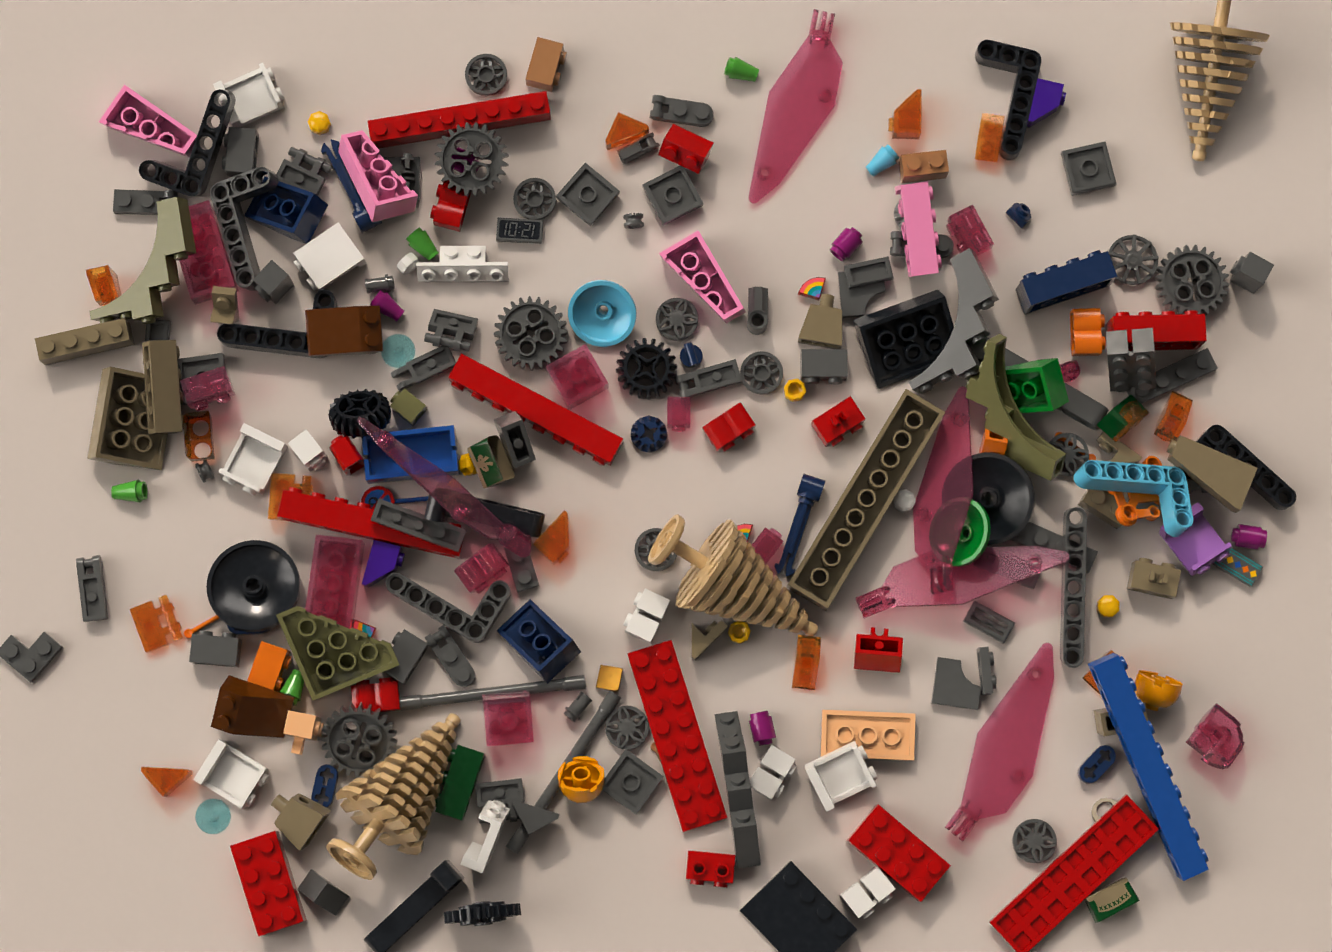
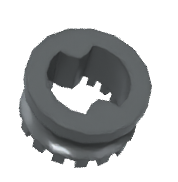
M632 213L623 215V219L626 220L624 228L636 229L643 227L644 222L641 221L643 214L636 213L635 215L633 213L632 215Z
M203 460L202 464H195L203 483L206 482L207 478H214L207 460Z

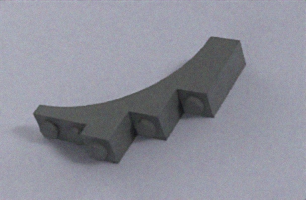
M971 248L950 259L955 271L959 292L957 318L951 336L937 359L919 376L909 381L912 390L917 393L921 392L923 394L931 391L934 388L933 385L951 380L954 377L953 374H956L962 380H969L970 377L978 374L980 363L971 345H978L986 340L985 337L990 335L979 310L991 308L994 306V302L999 299L976 253Z
M738 711L714 714L726 784L737 868L759 866L761 862L757 824L753 809L746 749Z

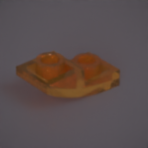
M982 113L975 154L976 160L998 162L1005 116Z

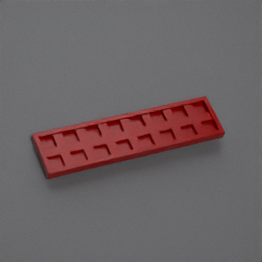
M672 640L627 653L682 831H688L726 819V811Z
M1125 794L993 917L989 923L1016 952H1029L1152 837L1159 828Z

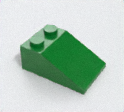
M1058 358L1040 359L1005 367L1011 394L1021 413L1054 411L1069 402Z

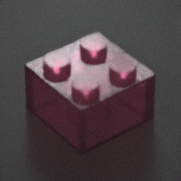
M586 344L546 366V371L568 410L609 388L606 378Z
M528 690L482 694L484 731L487 746L534 742L531 701Z

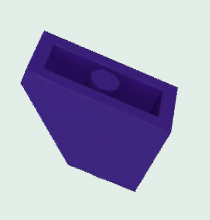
M1037 79L1027 123L1028 128L1055 113L1059 105L1063 106L1066 92H1063L1064 84Z
M373 540L362 580L364 587L369 588L396 572L398 566L402 567L405 553H402L403 549L401 546Z

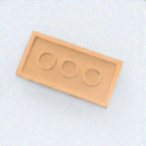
M822 710L820 757L855 741L858 747L863 746L868 756L867 759L914 761L916 714Z

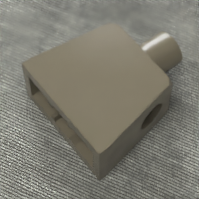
M821 294L819 305L810 304L799 334L798 343L841 349L842 310L833 308V295Z
M299 793L291 797L289 801L279 794L271 803V806L280 812V815L274 822L275 826L299 851L310 844L331 813L330 809Z

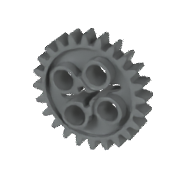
M466 122L465 129H462L458 124L457 132L449 129L448 131L451 136L449 138L442 136L445 144H437L442 149L441 152L435 153L440 158L439 161L435 162V165L442 167L437 171V174L445 175L441 180L443 183L450 181L448 185L450 190L457 186V194L464 190L465 196L468 197L470 191H473L474 196L478 197V191L481 190L486 195V187L489 186L494 190L493 182L501 183V180L498 178L499 174L506 175L501 169L502 167L509 166L508 163L503 161L504 158L509 157V154L502 153V150L507 146L505 144L499 145L502 140L501 136L493 138L496 133L494 129L487 133V125H484L480 130L477 122H475L473 128ZM461 141H466L468 144L464 152L457 151V145ZM483 144H488L490 152L484 156L480 155V147ZM473 154L477 159L491 160L492 163L485 164L473 161L472 165H470L468 161L452 159V156L458 155L471 158ZM463 164L464 172L460 175H455L453 170L455 165ZM479 167H486L487 169L486 176L483 178H477L476 170Z
M1185 245L1183 252L1177 247L1174 250L1175 255L1169 252L1167 254L1168 260L1164 258L1161 260V264L1164 267L1159 266L1156 269L1161 275H1156L1154 280L1160 282L1155 286V289L1162 290L1157 297H1165L1166 300L1162 305L1170 304L1169 311H1173L1176 308L1178 309L1177 314H1182L1185 311L1196 310L1198 314H1201L1202 311L1207 316L1209 308L1215 311L1217 309L1215 303L1221 305L1223 303L1221 297H1225L1228 294L1223 289L1230 285V283L1224 281L1229 277V274L1222 273L1226 265L1219 266L1218 263L1222 258L1214 260L1215 252L1212 251L1209 255L1206 254V247L1198 251L1197 245H1194L1192 250L1189 249L1188 245ZM1187 262H1189V263L1191 264V268H1190V269H1189V267H1188V265H1187ZM1196 265H1203L1206 273H1199ZM1174 268L1182 269L1184 276H1176ZM1190 277L1192 281H1196L1194 286L1192 282H1188V279ZM1200 287H1207L1210 291V295H1203L1200 291ZM1178 290L1186 291L1188 298H1180ZM1193 292L1195 294V297L1197 298V301L1193 300Z
M529 296L525 303L520 297L519 305L511 301V310L506 307L503 308L506 315L498 314V318L502 323H495V327L500 331L494 332V337L500 338L495 342L496 346H503L500 348L499 353H507L505 361H509L512 358V365L514 367L521 363V369L524 370L527 364L530 366L531 371H533L534 364H538L539 368L543 369L542 362H546L550 366L551 357L556 360L559 359L556 351L564 352V348L560 344H567V339L562 336L567 335L568 330L561 329L567 323L566 321H559L563 314L562 312L555 314L557 310L556 305L548 308L549 300L541 304L540 297L537 298L536 302H532V298ZM533 313L541 316V319L536 323L528 320L529 316ZM545 322H548V323H549L547 326H544V327L538 329V328L541 327ZM518 325L521 327V332L513 335L509 332L510 327ZM527 330L535 331V336H527ZM545 332L553 335V338L548 342L540 339L541 335ZM524 338L518 344H513L514 341ZM530 344L533 346V351L525 354L521 351L522 346Z
M360 702L358 708H355L354 704L350 703L349 710L341 706L340 713L334 711L332 714L333 718L328 717L326 721L328 726H324L322 729L326 734L321 736V741L326 743L322 745L321 749L329 750L325 758H333L331 766L339 764L338 772L345 768L347 769V776L350 775L351 771H355V776L358 778L360 772L364 773L369 769H373L374 765L384 761L390 754L395 753L396 748L393 746L397 745L398 740L393 737L396 736L397 730H390L394 723H386L388 715L380 716V708L373 712L372 704L367 709H364L362 702ZM366 722L367 725L357 752L356 758H352V753L362 723ZM346 723H354L357 728L349 729ZM376 730L379 736H371L368 731ZM339 744H347L350 747V749L343 750L340 748ZM369 751L372 757H365L361 752Z

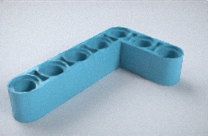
M1088 460L1074 474V482L1083 489L1159 495L1164 529L1172 537H1179L1193 524L1187 478L1184 471L1178 467Z

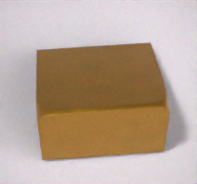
M600 665L596 688L619 692L623 668Z

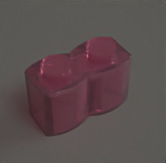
M489 543L459 565L454 572L470 593L476 591L479 594L489 586L487 582L493 577L497 580L506 574L505 568L509 564L495 544Z

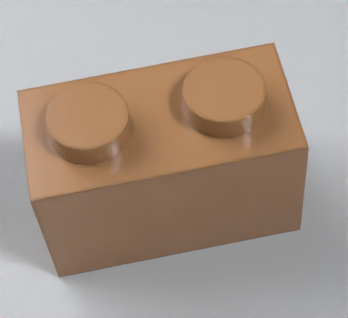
M537 37L526 75V86L553 92L554 85L558 86L561 73L558 72L560 64L564 65L567 56L563 43Z
M946 150L902 154L899 159L901 183L946 179L949 173Z

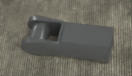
M649 133L617 150L622 163L626 164L641 155L657 149L660 144L655 142L653 138L654 133ZM646 142L648 147L642 149L640 144Z

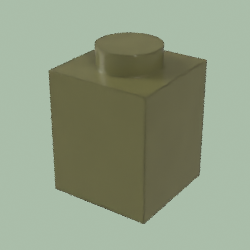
M405 388L402 392H396L391 399V409L412 426L428 410L424 403Z

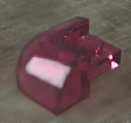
M1217 703L1201 718L1194 727L1195 730L1186 741L1188 745L1203 756L1201 758L1203 762L1218 769L1229 768L1242 750L1245 742H1243L1241 724Z

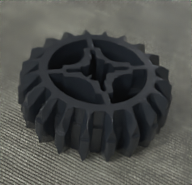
M643 338V345H639V342L634 340L635 348L627 344L626 349L629 353L621 351L620 356L624 360L617 359L616 361L618 365L623 366L616 368V373L623 374L618 377V382L626 381L622 388L626 390L631 387L629 391L631 396L635 391H638V399H641L642 394L646 393L647 400H650L652 392L658 398L660 397L659 389L663 393H667L668 390L665 384L672 387L673 381L669 378H676L677 376L675 372L671 371L677 369V364H670L676 359L675 355L667 357L671 349L666 348L663 351V342H660L658 347L655 346L656 339H652L651 344H647V339ZM652 352L657 356L646 359L641 354L639 355V353ZM633 358L638 369L630 377L627 368L630 360ZM663 360L666 371L663 378L660 379L655 368ZM641 363L646 367L652 365V374L648 371L641 372L643 371V366H641ZM642 379H649L652 383L654 382L655 384L650 386H643L637 384L636 382H639Z
M357 389L355 392L349 391L348 394H340V398H335L334 403L330 404L328 416L333 430L338 435L343 434L344 437L351 436L353 439L356 437L363 438L367 435L371 437L373 433H380V429H385L386 425L390 423L391 406L387 397H384L382 393H377L376 390L368 391L365 389L364 391H359Z

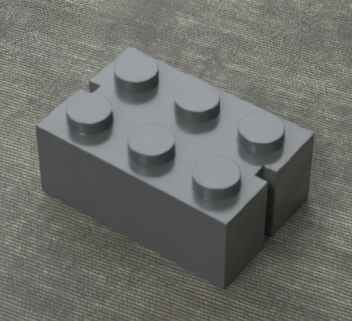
M1153 328L1132 329L1133 352H1128L1127 330L1106 331L1110 392H1125L1131 390L1132 387H1135L1136 390L1156 388Z

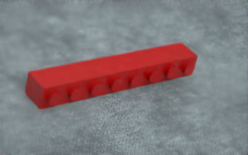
M547 91L368 120L367 122L370 140L380 149L440 139L442 136L450 137L449 129L457 132L458 124L462 129H465L466 122L470 124L471 128L477 122L480 130L484 125L488 126V130L548 121L551 120Z
M462 353L448 377L449 381L452 382L451 386L461 392L464 389L471 392V397L480 402L486 400L492 403L491 407L501 413L504 411L509 413L515 411L522 418L523 423L526 421L533 425V430L541 434L547 432L553 435L552 439L559 444L564 445L566 442L572 445V450L584 456L587 453L593 456L592 460L601 466H605V464L611 466L623 444L622 437Z
M289 487V490L283 489L277 514L278 519L459 559L462 544L458 553L372 522L371 518L374 509H371L370 504L358 502L356 506L348 504L349 500L335 497L334 500L325 499L326 495L317 492L307 495L302 494V489ZM448 522L449 524L460 528L462 526L460 524Z

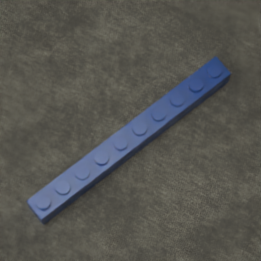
M1111 653L1088 663L1152 819L1159 828L1158 833L1176 876L1185 881L1209 870L1206 864L1209 861L1207 854L1203 848L1200 849L1197 842L1200 840L1199 835L1194 827L1191 828L1188 821L1191 819L1189 811L1185 806L1182 807L1179 798H1182L1181 792L1177 785H1173L1170 778L1173 776L1171 768L1167 763L1164 764L1162 755H1164L1163 749L1159 742H1155L1152 735L1155 733L1151 722L1146 721L1144 716L1146 712L1145 706L1141 699L1138 700L1135 691H1137V687L1133 679L1128 678L1125 671L1128 669L1123 656L1120 657L1118 654Z

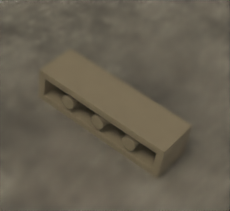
M126 318L35 338L39 361L44 365L135 345L131 325Z
M176 340L142 343L148 435L182 432L183 414H181V405L183 403V395L179 390L181 370L178 368L177 362L180 356L179 347L176 346Z

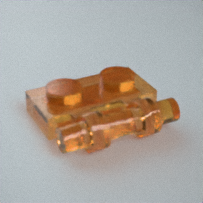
M272 473L268 519L285 521L277 518L283 489L289 490V487L302 489V494L310 495L313 492V485H311L312 476L303 475L302 484H295V474Z
M167 595L158 598L161 605L159 608L155 609L153 601H149L130 609L146 653L168 645L166 635L172 634L174 641L183 638L180 631L182 627L180 622L176 621L173 610H175L173 603L169 602ZM163 614L165 615L166 621L168 623V626L164 628L162 627L160 619L158 617Z

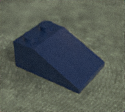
M264 176L262 184L268 180V177ZM279 181L277 187L272 191L254 197L244 216L282 235L307 244L310 242L328 204L315 193Z
M531 599L496 630L547 684L581 653L573 639Z

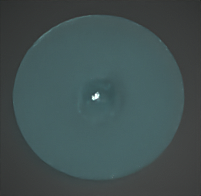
M391 335L383 342L381 355L389 366L400 368L413 360L415 346L412 340L405 335Z
M208 799L202 802L197 808L195 815L198 827L208 834L222 832L228 826L231 818L228 806L219 799Z

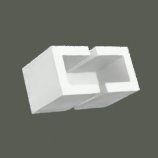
M304 430L288 443L310 472L313 469L317 471L326 464L327 455L307 430Z
M645 588L643 593L638 592L633 603L637 607L633 614L628 613L623 625L627 627L626 633L651 644L660 623L639 613L641 611L662 621L670 600Z
M771 745L760 764L778 774L779 778L758 767L750 779L751 789L770 800L774 796L778 798L785 787L781 784L785 776L790 778L797 767L793 764L796 759Z
M878 866L860 879L874 897L873 900L870 899L858 882L840 894V897L857 918L861 916L864 919L875 911L873 907L881 901L884 904L894 896L891 892L895 890V887Z

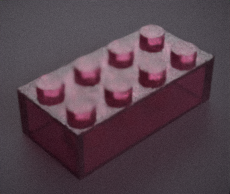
M207 200L189 206L196 253L188 255V259L180 260L179 262L190 298L196 305L212 300L213 286L236 288L237 292L239 289L234 279L211 202Z
M316 535L305 607L307 612L319 617L320 615L338 621L337 624L349 629L353 627L365 546L362 540Z

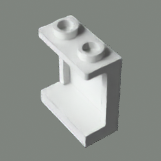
M263 63L259 64V69L225 84L222 81L213 84L215 90H228L235 96V106L230 118V123L233 127L245 126L284 108L281 101L285 98L280 88H274L272 81L276 80L270 67L266 69ZM225 94L220 95L219 99L224 106L227 103V97Z
M339 222L293 253L296 257V260L293 261L301 273L305 271L308 274L309 278L306 280L314 291L316 289L319 291L324 290V288L356 266L361 268L366 264L364 257Z
M244 423L240 429L241 435L224 468H220L219 473L223 476V481L233 486L235 483L244 486L243 491L255 496L256 492L263 495L288 446L284 442Z
M218 739L193 780L229 800L240 809H245L246 806L250 807L257 796L254 793L259 786L263 787L268 780L269 775L267 772L269 769Z
M855 741L805 764V770L826 812L835 808V803L870 786L872 788L877 787L875 780L878 779V776L873 766L868 767L865 761L868 756L863 746L858 747Z
M488 800L479 815V819L491 824L484 844L482 846L472 841L460 865L483 873L493 855L510 811L509 808L505 807L504 803Z

